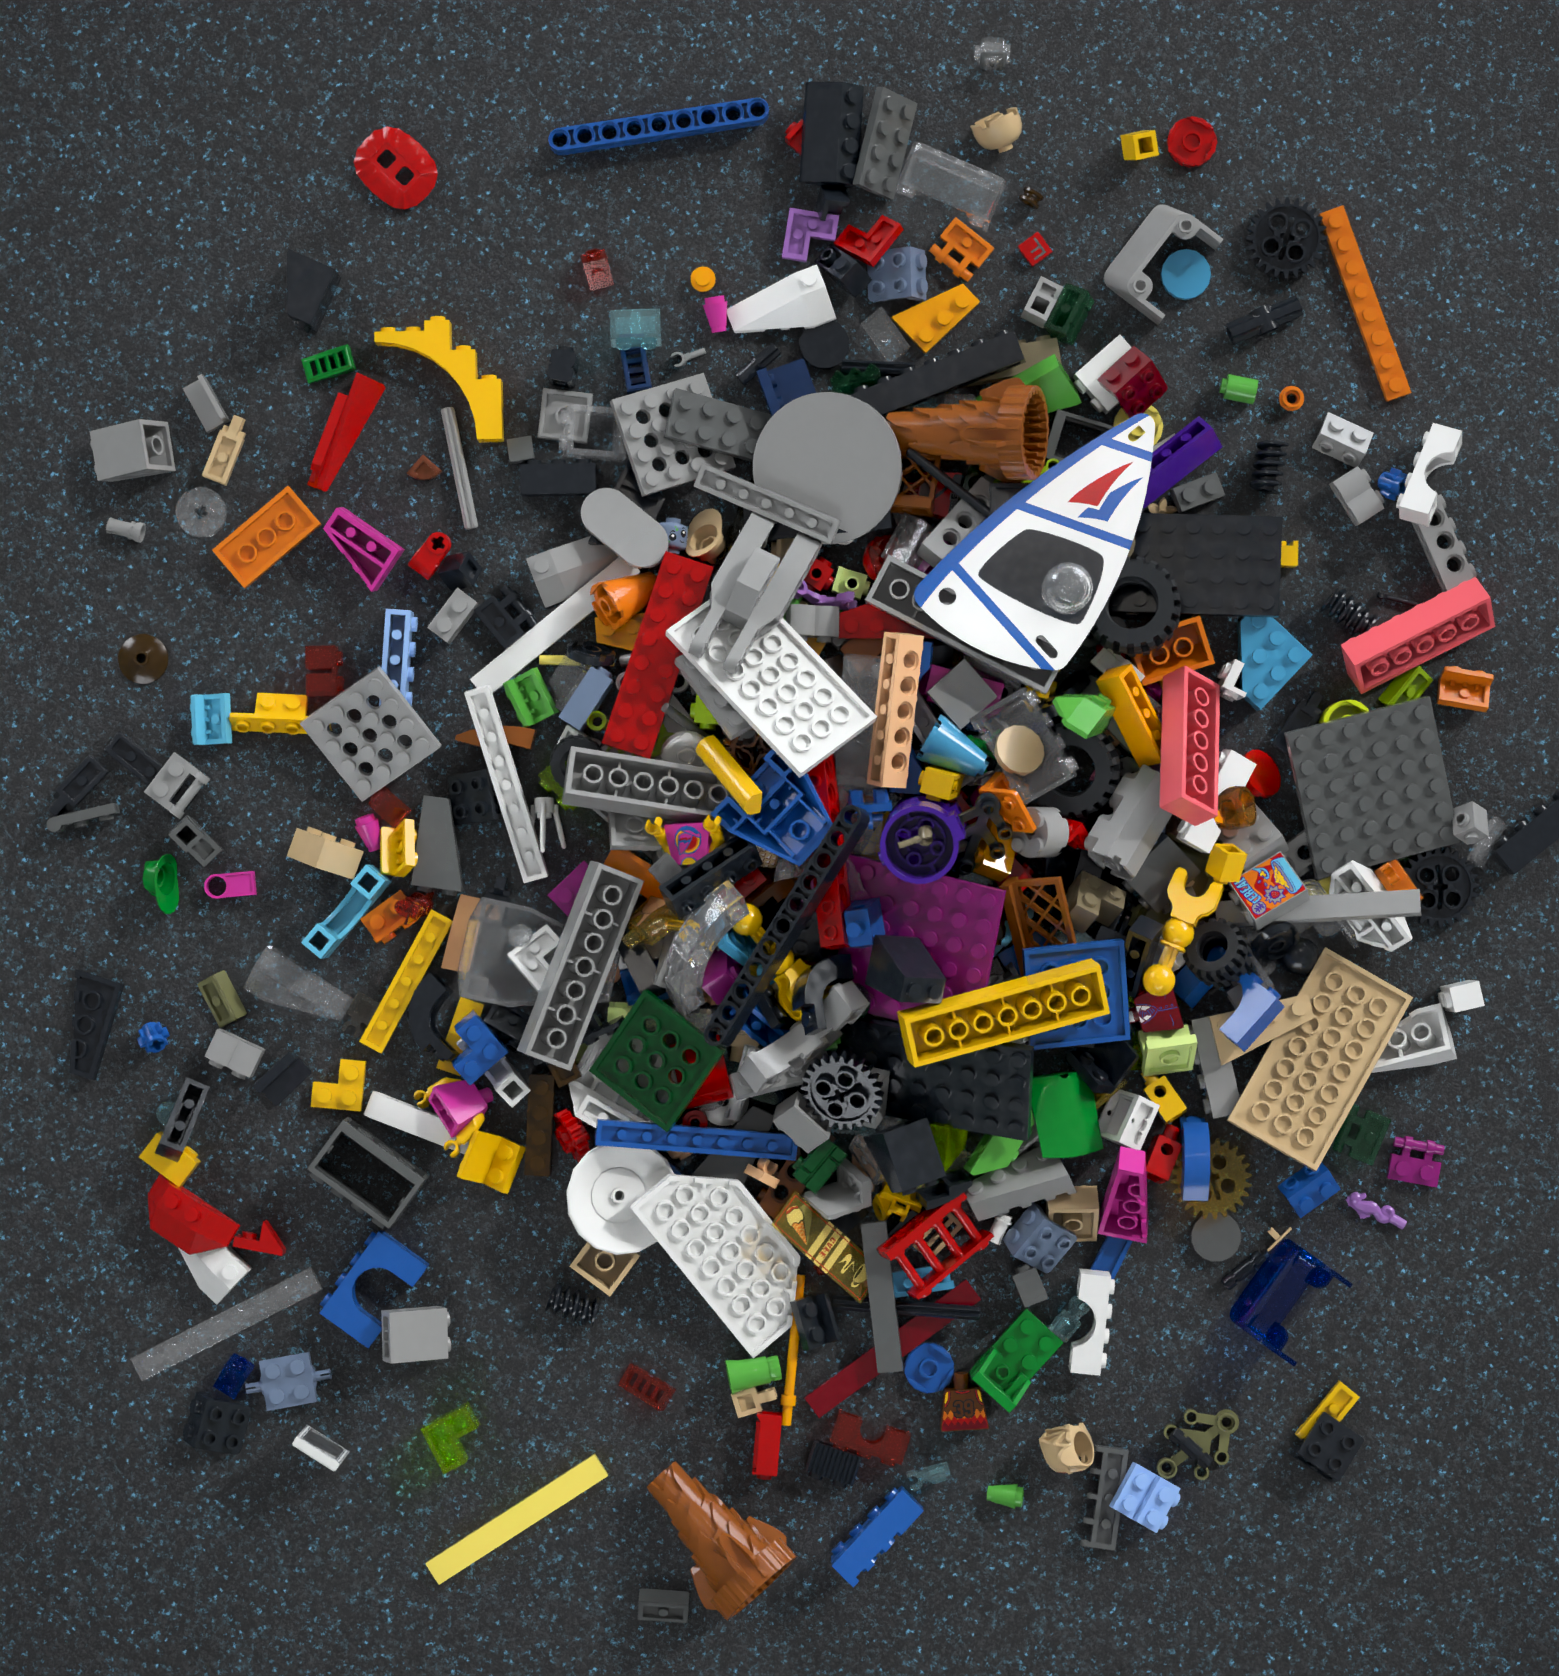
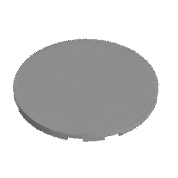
M812 393L787 403L764 426L754 451L753 478L755 485L841 520L838 529L846 531V533H836L832 544L851 541L871 531L891 510L902 481L901 451L890 425L872 406L843 393ZM809 536V537H811V538H813V539H815V540L821 542L822 544H828V543H826V542H824V541H821V540L816 539V538H814V537H812V536Z

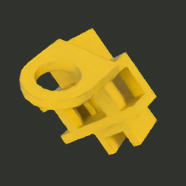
M886 1180L884 1181L886 1183L884 1189L876 1194L873 1199V1209L879 1221L887 1220L891 1213H895L901 1216L900 1221L904 1222L909 1209L918 1213L922 1209V1205L916 1199V1192L905 1196L902 1195V1192L892 1193ZM896 1201L899 1202V1203H902V1204H904V1205H906V1206L903 1207V1206L897 1204Z

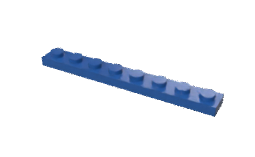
M597 1119L595 1145L793 1161H796L798 1146L786 1133L674 1125L671 1131L666 1132L656 1123Z

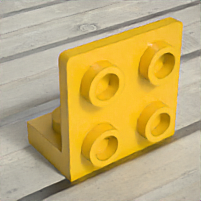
M476 1130L469 1140V1145L460 1163L457 1177L482 1183L501 1193L508 1194L526 1147L503 1136Z

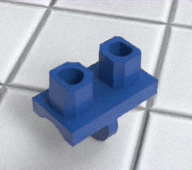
M886 787L873 788L874 801L864 802L863 789L849 790L846 806L854 805L868 812L870 816L868 829H874L873 822L883 821L882 813L873 814V812L892 811V800H889Z

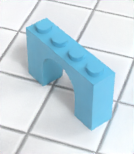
M366 864L350 883L352 888L341 903L323 922L317 923L301 943L320 959L329 958L392 880L386 875L381 874L380 870L374 865Z

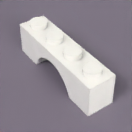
M1433 423L1430 432H1425L1422 439L1423 449L1421 452L1416 453L1413 462L1414 471L1413 473H1408L1405 481V487H1407L1405 493H1400L1397 500L1396 508H1399V519L1429 527L1437 507V493L1428 486L1426 479L1436 468L1454 464L1462 445L1461 430Z
M1223 749L1222 752L1220 751L1218 796L1229 787H1245L1257 764L1233 750ZM1214 818L1197 826L1182 820L1177 828L1179 833L1176 838L1201 853H1210L1221 830L1216 825Z
M1079 1268L1076 1293L1078 1299L1091 1307L1094 1313V1320L1090 1331L1083 1338L1071 1342L1068 1365L1070 1373L1100 1376L1101 1368L1106 1367L1107 1354L1103 1353L1104 1343L1108 1344L1109 1329L1106 1328V1319H1111L1112 1304H1108L1109 1294H1114L1115 1279H1111L1109 1271Z

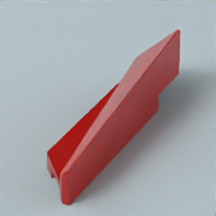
M356 372L349 395L338 392L311 464L312 473L307 484L308 486L324 492L328 491L385 391L386 387L383 384Z

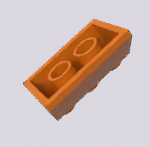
M1200 616L1179 622L1172 638L1169 641L1166 640L1163 643V647L1159 650L1155 648L1148 655L1143 656L1140 653L1136 654V657H1130L1132 664L1145 675L1141 681L1142 686L1161 681L1163 676L1183 666L1196 670L1215 664Z
M629 850L610 851L604 865L644 880L640 894L648 898L645 903L648 902L651 896L664 900L659 889L660 883L648 871L652 866L650 863Z

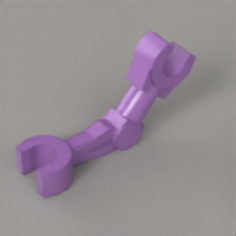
M804 580L794 596L795 599L804 597L815 606L840 607V610L846 611L857 607V600H854V592L847 591L837 594L836 597H827L826 595L810 591Z

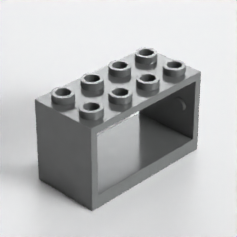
M350 1117L340 1123L307 1169L312 1172L310 1174L311 1178L320 1184H323V1182L327 1183L332 1187L330 1191L340 1199L344 1197L352 1202V1208L361 1214L364 1212L368 1213L373 1217L371 1221L382 1229L385 1226L390 1229L396 1223L430 1176ZM343 1133L414 1184L406 1198L403 1197L398 1203L399 1207L392 1216L321 1165Z

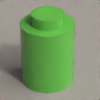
M1228 374L1227 379L1222 378L1219 393H1223V399L1253 404L1257 393L1258 380Z

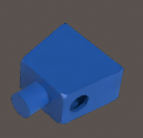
M880 897L855 900L844 911L848 944L851 948L872 947L875 935H885Z

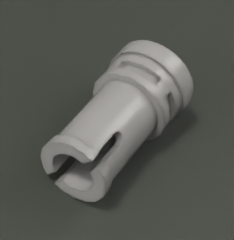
M110 517L106 530L109 534L124 536L129 540L133 539V541L141 543L145 536L146 524L134 521L130 523Z

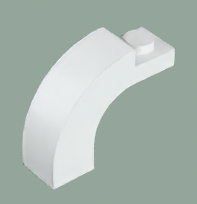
M462 1038L456 1042L462 1051L469 1047ZM505 1056L484 1073L494 1086L495 1091L512 1108L531 1091L526 1081Z

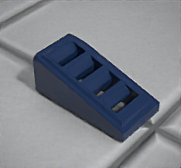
M644 343L621 346L620 354L627 395L652 388ZM641 353V357L631 359L626 358V356ZM638 364H642V365H643V366H641V367H635V368H629V369H628V366L638 365ZM644 374V377L630 379V376Z

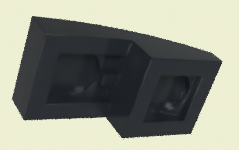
M961 1169L948 1172L946 1176L938 1179V1184L917 1189L916 1199L926 1210L939 1207L964 1193L972 1186V1180Z

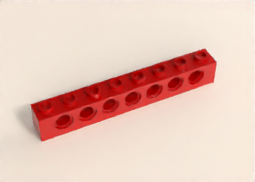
M834 753L807 772L832 823L840 813ZM843 834L838 838L839 846L844 842ZM830 856L826 857L824 861L825 868L830 865ZM846 862L816 909L821 948L834 950L850 947L844 919V911L851 905ZM816 878L813 879L814 888L817 885Z

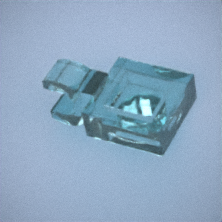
M1076 1295L1069 1301V1310L1063 1309L1048 1327L1050 1331L1065 1343L1082 1324L1079 1322V1319L1090 1309L1084 1302L1078 1307L1082 1300L1078 1299Z
M947 1462L924 1467L922 1470H910L906 1473L907 1478L915 1476L918 1479L916 1484L909 1486L911 1491L920 1489L924 1481H932V1484L946 1481V1477L951 1476Z

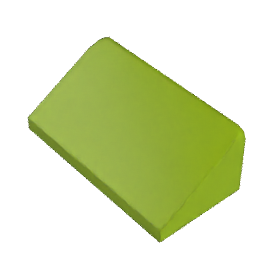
M1418 665L1396 676L1381 694L1379 700L1385 706H1390L1417 699L1432 683L1433 679Z

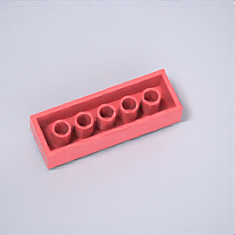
M1474 577L1446 592L1438 594L1424 603L1416 605L1401 615L1394 616L1391 620L1379 626L1372 627L1357 637L1350 638L1341 644L1348 676L1359 692L1363 694L1494 628L1495 622L1491 598L1478 579Z
M1183 666L1163 676L1159 807L1197 826L1218 816L1220 685L1189 667Z

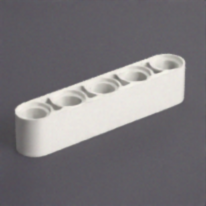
M372 1091L364 1112L365 1116L441 1146H444L448 1140L454 1141L456 1139V1136L451 1138L437 1114L380 1092ZM469 1141L465 1145L461 1144L459 1146L460 1153H466ZM450 1146L449 1149L455 1150V1146Z

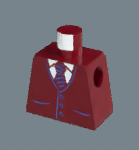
M1145 989L1139 992L1136 998H1133L1136 1007L1129 1008V1024L1140 1021L1143 1032L1184 1028L1173 989L1164 996L1151 995Z

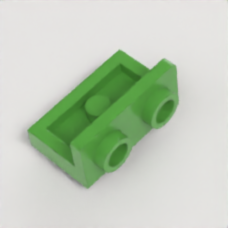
M538 667L532 668L520 676L503 683L506 696L511 701L516 711L517 719L524 728L536 725L559 712Z

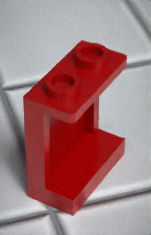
M716 1034L717 1041L720 1040L719 1034ZM687 1049L685 1053L686 1060L690 1063L695 1062L696 1053L694 1050ZM724 1054L686 1109L734 1098ZM675 1069L677 1082L680 1083L682 1081V1073Z

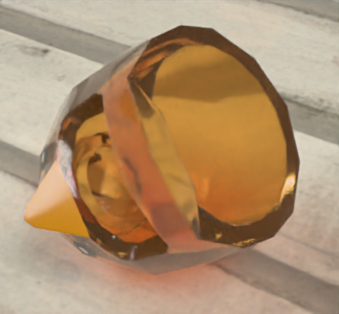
M1233 787L1225 789L1219 794L1218 816L1214 818L1218 828L1236 830L1255 824V800L1247 787Z

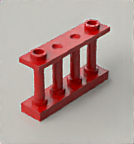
M965 1193L939 1207L930 1210L924 1209L877 1248L881 1257L890 1261L896 1259L914 1285L906 1291L907 1294L917 1300L927 1297L932 1292L933 1287L976 1251L986 1248L989 1244L988 1241L994 1237L991 1232L984 1229L978 1231L961 1207L962 1202L967 1198ZM950 1212L954 1213L970 1236V1239L960 1247L942 1223L943 1217ZM930 1228L936 1230L952 1253L941 1263L923 1238L924 1233ZM911 1244H915L933 1269L922 1279L904 1254L905 1249Z

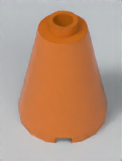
M645 572L602 581L593 585L590 590V595L594 594L595 597L592 606L600 621L605 626L611 625L613 627L611 630L621 628L648 604L657 575Z

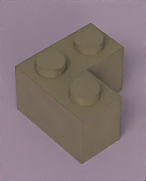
M1082 870L1068 887L1066 895L1073 929L1084 934L1094 921L1109 927L1124 909L1126 892Z

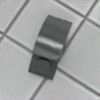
M188 815L168 832V835L186 853L189 852L203 867L222 851V848L204 831V828Z

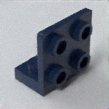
M804 359L793 361L769 371L766 368L756 371L771 417L792 400L816 393Z

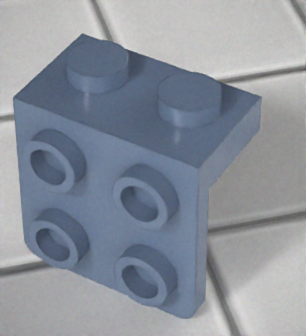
M911 246L888 249L874 267L867 264V273L872 279L868 284V299L872 302L902 298L914 301L926 300L928 283L926 281L927 257L925 250Z
M1032 1202V1206H1029L1023 1212L1022 1216L1008 1230L1002 1240L1013 1257L1032 1267L1035 1266L1036 1269L1044 1273H1049L1077 1241V1236L1070 1230L1049 1220L1041 1206Z

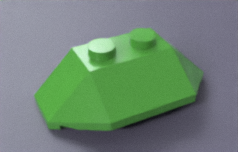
M1100 693L1098 696L1095 694H1064L1055 697L1053 700L1058 714L1063 718V725L1085 739L1105 732L1116 707L1111 705L1112 700Z
M1031 1110V1134H1032V1131H1033V1128H1032V1127H1033V1125H1034V1119H1033L1032 1110ZM984 1134L963 1168L972 1175H978L1008 1167L1010 1162L1015 1161L1023 1141Z

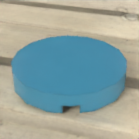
M1184 249L1168 256L1162 265L1160 277L1168 294L1176 299L1189 300L1198 297L1209 285L1211 271L1209 263L1204 256L1197 251Z

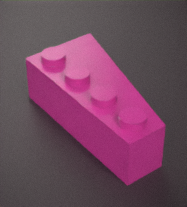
M1120 1146L1100 1208L1098 1234L1147 1244L1149 1218L1146 1152Z

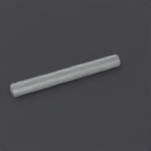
M446 407L441 409L464 528L466 530L475 529L478 527L455 409L453 407Z

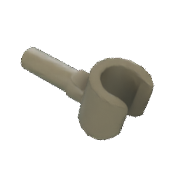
M928 825L921 826L918 829V836L897 843L899 849L918 843L922 846H929L933 841L932 828Z

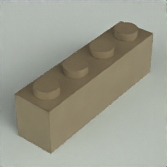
M1050 335L1036 337L1035 342L1026 343L1025 339L1018 340L1026 363L962 388L1010 379L1053 354L1056 355L1061 363L1057 338L1051 339Z

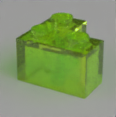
M469 1402L424 1424L420 1429L443 1474L465 1464L469 1458L459 1440L460 1437L477 1429L479 1426V1422Z

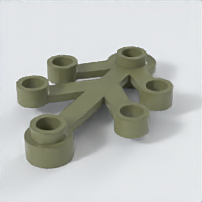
M1191 1408L1185 1410L1183 1419L1187 1424L1194 1425L1198 1422L1213 1426L1205 1432L1179 1428L1185 1433L1184 1436L1190 1437L1203 1449V1453L1207 1452L1209 1454L1211 1440L1219 1435L1218 1449L1214 1452L1213 1458L1217 1464L1225 1465L1229 1461L1228 1445L1230 1434L1234 1433L1239 1426V1418L1236 1413L1229 1409L1220 1410L1216 1415L1197 1413L1196 1410ZM1190 1412L1195 1413L1193 1421L1187 1420V1414ZM1225 1417L1230 1418V1424L1227 1426L1222 1425V1419ZM1167 1424L1163 1428V1434L1167 1439H1169L1167 1435L1168 1428H1177L1174 1424ZM1180 1450L1171 1458H1161L1156 1465L1158 1474L1165 1479L1174 1477L1177 1473V1466L1189 1456ZM1221 1452L1225 1453V1459L1218 1461L1217 1455ZM1169 1463L1171 1468L1168 1471H1163L1162 1465ZM1197 1464L1193 1469L1195 1477L1199 1480L1207 1479L1209 1476L1208 1467L1205 1469V1475L1198 1476L1197 1470L1201 1467Z

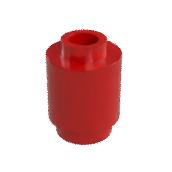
M700 1107L688 1108L683 1113L682 1123L685 1126L707 1127V1115ZM692 1119H698L700 1121L698 1125L690 1124Z

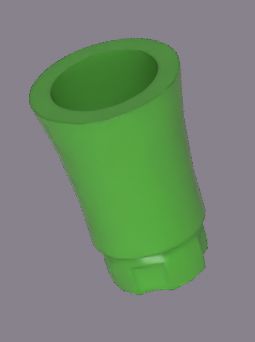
M777 1355L767 1358L762 1356L742 1360H725L732 1395L782 1379Z

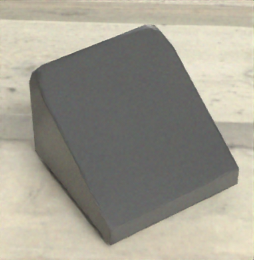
M531 435L507 439L510 464L535 460Z

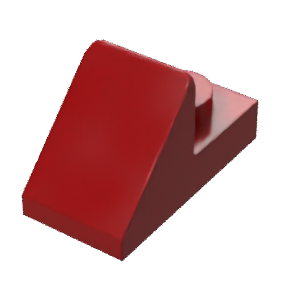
M267 1219L263 1221L260 1238H256V1233L242 1231V1235L234 1236L233 1247L283 1256L286 1253V1247Z

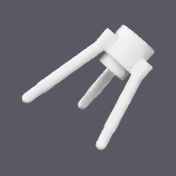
M534 798V805H531L530 816L533 825L536 814L537 818L540 819V852H545L546 819L552 818V814L561 847L565 849L566 843L559 817L558 805L554 804V798Z

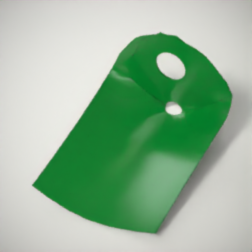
M1067 1071L1033 1076L1032 1109L1042 1158L1077 1157L1103 1149L1094 1093L1077 1072ZM1063 1074L1069 1075L1067 1078L1060 1077Z

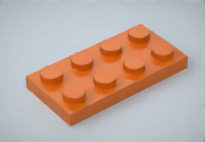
M287 486L212 549V551L246 589L322 524L290 486Z

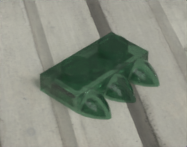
M872 363L868 365L865 372H861L856 367H853L849 375L846 376L836 370L832 379H830L832 392L851 395L857 387L867 385L869 388L876 385L877 380L881 378L879 369Z

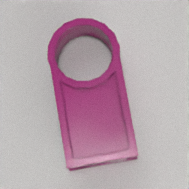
M255 871L210 875L204 882L205 892L208 896L215 899L257 895ZM214 877H220L226 882V890L220 896H215L209 891V882Z

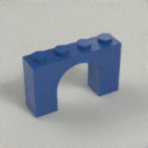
M1220 945L1215 946L1209 952L1207 962L1220 959L1226 953V950ZM1185 965L1175 976L1173 990L1177 997L1193 1008L1214 985H1205ZM1253 972L1250 975L1246 973L1239 976L1240 980L1238 983L1241 984L1243 991L1241 1003L1219 1029L1243 1052L1251 1046L1285 1007L1279 1001L1281 995L1272 987L1264 988L1261 985L1263 981Z
M382 1229L377 1234L372 1232L364 1242L367 1245L365 1251L362 1254L357 1252L349 1263L353 1266L348 1274L344 1272L335 1282V1285L338 1287L333 1295L328 1293L320 1303L323 1307L320 1311L322 1316L367 1348L372 1345L382 1331V1322L364 1310L357 1301L355 1287L359 1276L371 1268H384L413 1287L430 1265Z

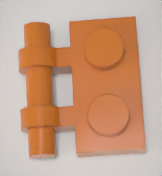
M955 217L940 235V239L946 243L944 248L941 249L938 245L934 244L929 252L936 257L935 260L940 264L944 263L952 269L956 277H962L965 281L969 282L974 274L966 268L971 263L979 269L993 252L994 247ZM953 249L964 257L960 263L949 255Z

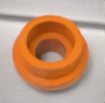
M1288 386L1280 392L1279 403L1283 409L1296 411L1303 405L1304 394L1298 387ZM1288 395H1293L1295 397L1294 403H1289L1287 401Z

